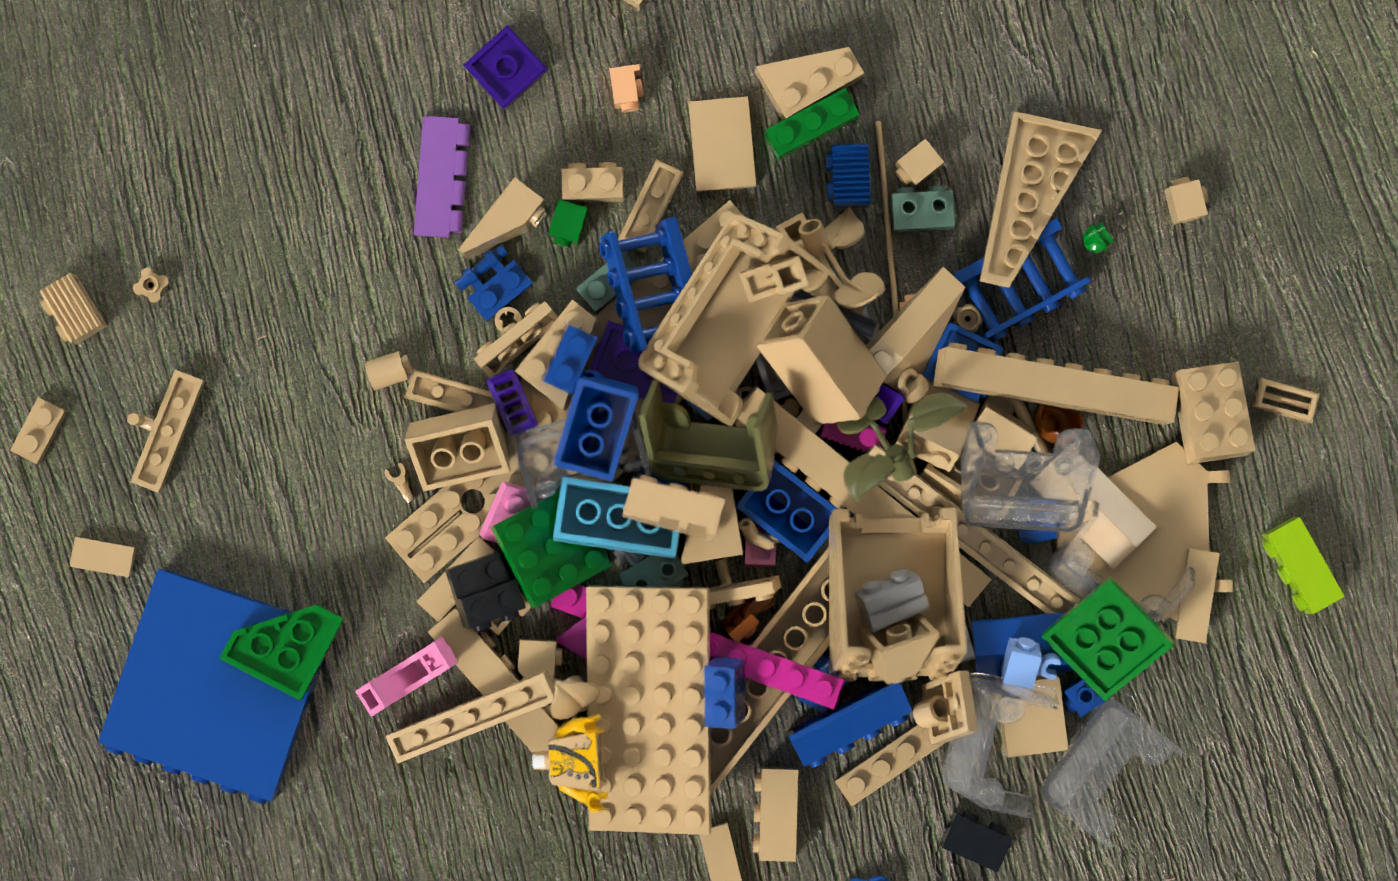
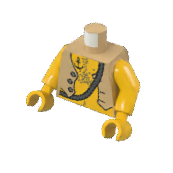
M599 714L589 718L571 719L558 728L555 736L548 741V751H535L532 755L534 770L549 769L551 784L557 785L560 791L586 804L591 812L606 811L607 807L601 805V799L608 798L607 792H596L606 785L602 735L604 729L597 727L595 723L596 720L601 719Z

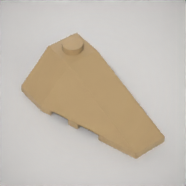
M944 266L866 345V348L886 374L883 382L898 392V381L905 370L913 369L918 374L924 373L965 289V286Z

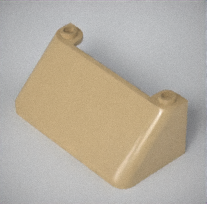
M742 215L731 217L717 235L648 342L647 349L641 353L638 362L639 368L721 422L732 427L735 420L740 416L743 406L742 399L735 392L761 353L756 345L783 303L791 302V297L795 292L792 291L781 296L777 293L749 303L739 272L768 262L799 256L809 286L798 290L813 293L822 288L831 270L785 234Z

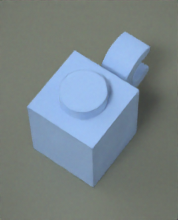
M1009 637L1001 666L1003 684L1033 689L1037 675L1044 676L1047 679H1056V670L1049 669L1047 666L1050 664L1060 665V656L1055 653H1048L1042 657L1039 643L1025 637L1019 639Z

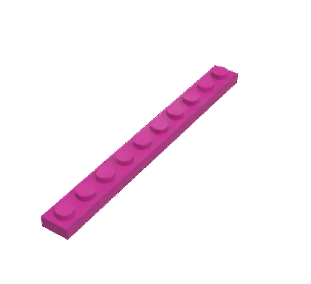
M578 584L554 597L551 607L580 618L586 617V587ZM710 632V661L714 657L744 659V677L831 709H836L845 683L844 679L744 643H736L730 638Z

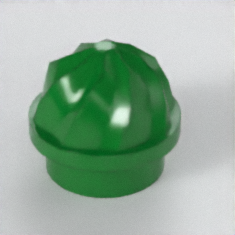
M1102 222L1095 226L1093 224L1090 225L1083 234L1085 248L1094 253L1107 251L1109 249L1108 246L1114 242Z

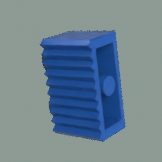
M868 144L832 145L831 153H825L826 171H831L832 183H826L827 201H833L834 209L869 207L871 200Z

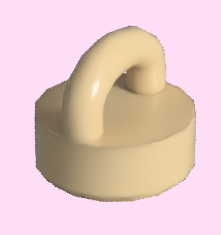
M907 369L901 374L898 381L899 394L905 397L904 400L907 403L917 402L927 393L929 382L922 374H918L913 369Z

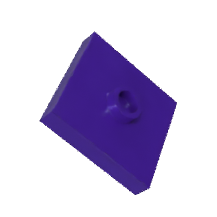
M508 25L463 64L465 69L504 111L549 71Z

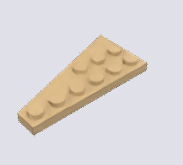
M1013 112L980 282L1008 288L1011 286L1102 130Z

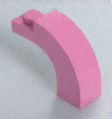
M441 637L360 687L355 692L372 717L456 665L458 661L454 656L452 648Z

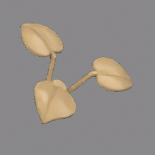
M850 207L825 229L819 219L807 220L799 226L798 230L803 241L799 246L808 253H811L812 256H821L826 253L840 279L845 284L835 292V300L838 305L844 308L859 307L871 302L877 296L884 293V282L874 273L862 272L857 274L851 281L847 279L831 252L834 248L845 249L854 245L865 234L862 222L856 217Z
M579 675L571 676L564 681H556L555 694L550 708L551 714L556 719L578 718L577 713L586 711L588 706L598 698V688L593 684L585 683Z

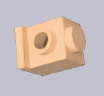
M639 64L609 68L615 109L621 108L622 112L639 110L638 97H644L642 80L635 79V76H641Z

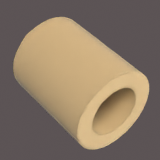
M400 351L364 362L374 391L408 380V373L413 372L408 355L402 356Z

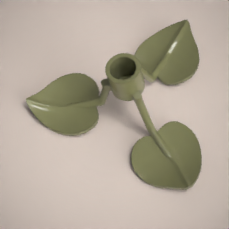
M934 393L918 401L911 410L914 417L908 420V450L898 444L890 447L875 421L886 414L884 402L877 397L873 398L866 414L861 419L836 422L839 430L845 434L859 433L870 425L886 450V456L877 454L875 457L868 454L861 455L848 464L844 471V482L851 496L857 502H860L869 491L883 483L891 474L894 480L898 482L911 479L916 473V467L912 461L916 457L914 452V429L916 431H928L936 428L968 409L967 405L946 393Z

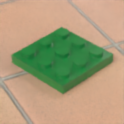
M560 491L490 527L531 608L538 607L612 566L603 548L553 541Z
M1111 576L1043 631L1041 636L1104 701L1108 700L1174 646V640Z

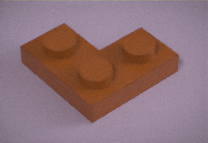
M774 593L773 598L763 601H756L755 597L746 598L744 603L733 608L719 623L736 643L741 639L744 641L754 634L757 629L755 626L760 623L754 616L758 612L760 614L766 612L773 605V599L777 595Z

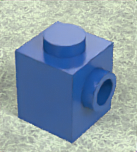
M1078 677L1061 689L1064 695L1062 698L1064 707L1070 714L1075 712L1080 717L1105 702L1081 677Z

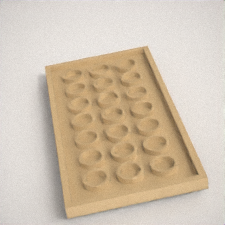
M587 586V683L595 685L599 690L598 698L588 706V718L597 714L601 716V719L596 720L595 723L597 727L604 729L602 735L606 785L596 792L608 793V798L601 799V805L607 807L606 811L591 812L589 810V830L709 835L711 833V727H705L704 666L710 662L709 588Z

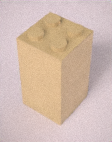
M829 295L783 303L756 345L815 425L861 419L866 414L868 406L879 392L880 386L886 378L884 371Z

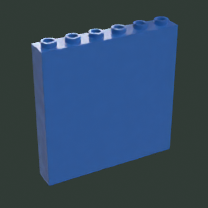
M158 569L98 743L106 745L105 750L117 755H123V752L135 755L134 760L137 762L151 765L153 761L164 765L163 770L166 772L180 775L182 771L191 774L193 781L207 785L212 781L220 784V789L225 792L237 794L238 791L250 794V800L266 804L267 801L275 800L279 792L322 663L303 700L300 701L224 662L219 657L233 631L292 612L167 569Z

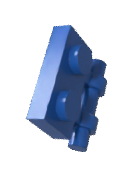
M501 244L493 251L489 249L485 252L482 260L471 269L468 266L462 271L463 275L454 282L461 291L472 284L476 291L468 297V300L487 322L500 309L508 306L533 285L532 281L514 260L505 267L500 263L499 260L508 254ZM493 267L497 274L483 285L478 278Z

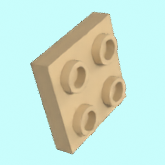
M957 671L949 674L947 679L933 680L922 685L924 700L914 705L913 717L919 726L928 728L930 745H940L978 731L969 671Z

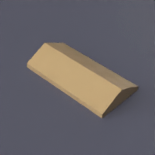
M1072 441L1028 482L1112 569H1115L1157 528Z

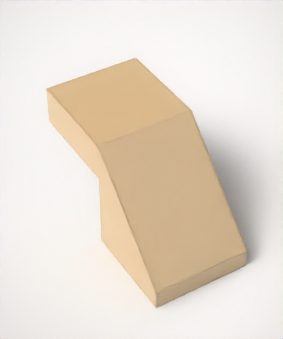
M799 256L768 262L739 272L749 303L777 293L781 296L809 286Z

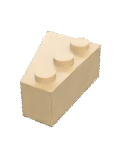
M571 300L515 370L516 373L564 411L568 404L570 393L541 380L566 324L593 335L598 322L597 319L574 300Z

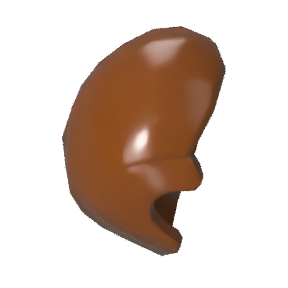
M1041 404L1034 415L1035 426L1039 435L1054 444L1072 440L1083 428L1082 413H1076L1073 409Z

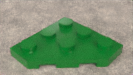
M317 604L232 632L219 659L301 701L345 618Z

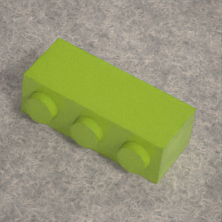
M1292 517L1262 534L1265 540L1262 543L1263 548L1271 559H1276L1280 567L1277 569L1278 575L1285 585L1290 584L1295 593L1292 595V599L1301 612L1304 610L1306 614H1315L1345 597L1300 517Z

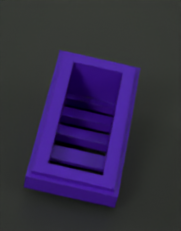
M514 368L486 380L510 437L538 426ZM510 380L513 381V386L498 392L496 386ZM517 391L519 397L504 403L502 402V397ZM520 403L523 404L524 408L508 414L506 409ZM527 414L528 420L514 426L512 425L511 420Z

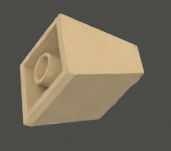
M701 486L700 491L718 496L717 498L725 499L713 540L709 541L688 535L681 558L682 564L743 555L732 488Z

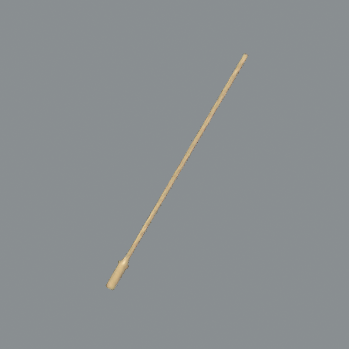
M876 121L894 317L899 312L882 125L881 121ZM905 400L901 403L903 424L908 415V406ZM913 458L912 461L916 467V460Z

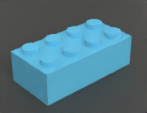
M562 477L553 541L674 559L679 532L622 517L630 489L628 486Z

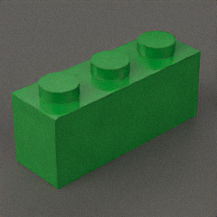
M844 88L765 129L764 136L777 161H780L857 121L860 114L847 89Z

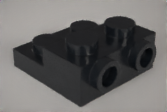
M502 550L445 569L462 625L465 628H474L475 632L492 627V620L500 617L503 622L515 619L520 616L519 610L526 608L518 581L513 579L508 561Z

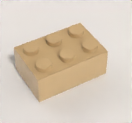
M1239 361L1181 369L1171 376L1172 386L1179 387L1176 408L1187 465L1243 457L1256 451Z

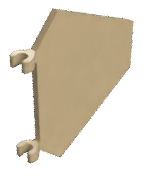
M1174 442L1108 477L1157 528L1115 569H1112L1062 518L1064 530L1059 531L1060 537L1057 538V565L1099 585L1111 576L1137 603L1177 621L1188 548L1209 551L1208 483H1230V470L1207 471L1199 463L1187 465L1184 448L1177 442ZM1216 580L1214 592H1233V580Z

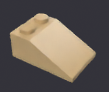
M514 177L458 250L469 260L529 231L532 226L539 227L547 216L545 212L547 205L544 199Z

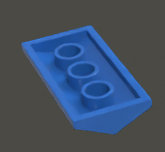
M1066 612L972 621L977 680L1002 678L1001 666L1009 637L1015 639L1025 637L1039 643L1042 657L1048 653L1059 655L1041 636L1043 631ZM1061 656L1060 665L1050 664L1047 666L1049 669L1056 670V673L1074 671Z

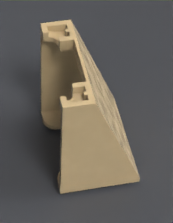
M941 508L940 517H929V513H923L921 518H862V514H856L854 518H849V509H833L829 519L830 675L844 679L845 682L855 681L856 677H868L869 681H884L876 672L870 659L871 650L865 647L858 627L865 624L861 617L855 592L862 590V586L867 582L874 580L881 582L891 578L890 574L900 569L912 570L920 577L929 605V610L920 614L939 633L938 641L917 674L907 677L904 681L916 680L917 676H929L930 680H944L948 678L949 674L953 673L967 653L956 508Z

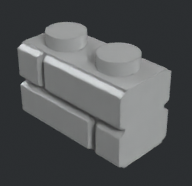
M896 570L890 574L891 578L881 582L877 580L867 582L862 586V590L855 592L863 623L872 632L929 610L922 581L912 570Z

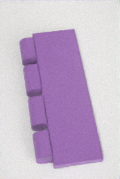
M423 116L414 236L450 238V233H462L464 212L452 210L453 206H464L466 182L455 180V176H467L468 152L457 151V146L469 147L471 125L459 124V118Z

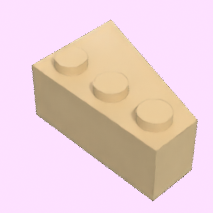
M850 47L755 66V74L782 120L844 88L852 86L862 80L864 76V71Z
M640 475L639 479L632 478L622 517L701 539L713 540L725 499L717 498L718 496L700 491V493L687 491V487L670 483L669 486L657 484L658 480L649 476Z

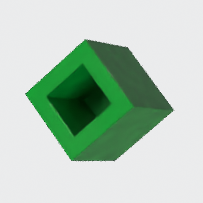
M558 199L548 232L549 237L554 238V244L565 248H571V244L579 246L589 212L587 207Z

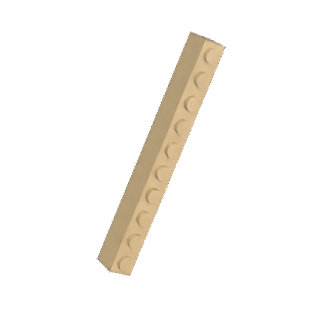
M756 385L742 401V412L734 422L738 427L746 428L748 417L751 414L759 413L766 393ZM774 401L778 426L775 450L784 456L781 462L794 473L800 469L808 476L805 482L817 492L822 488L831 495L828 501L838 509L846 507L855 515L862 514V518H917L879 486L869 491L860 502H857L847 490L844 482V471L850 462ZM960 553L963 603L969 608L992 579Z

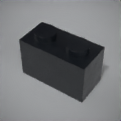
M964 809L961 814L953 811L939 845L943 849L995 872H999L1012 842V838L1006 834L1008 829L994 822H990L989 826L978 822L980 818L978 815Z

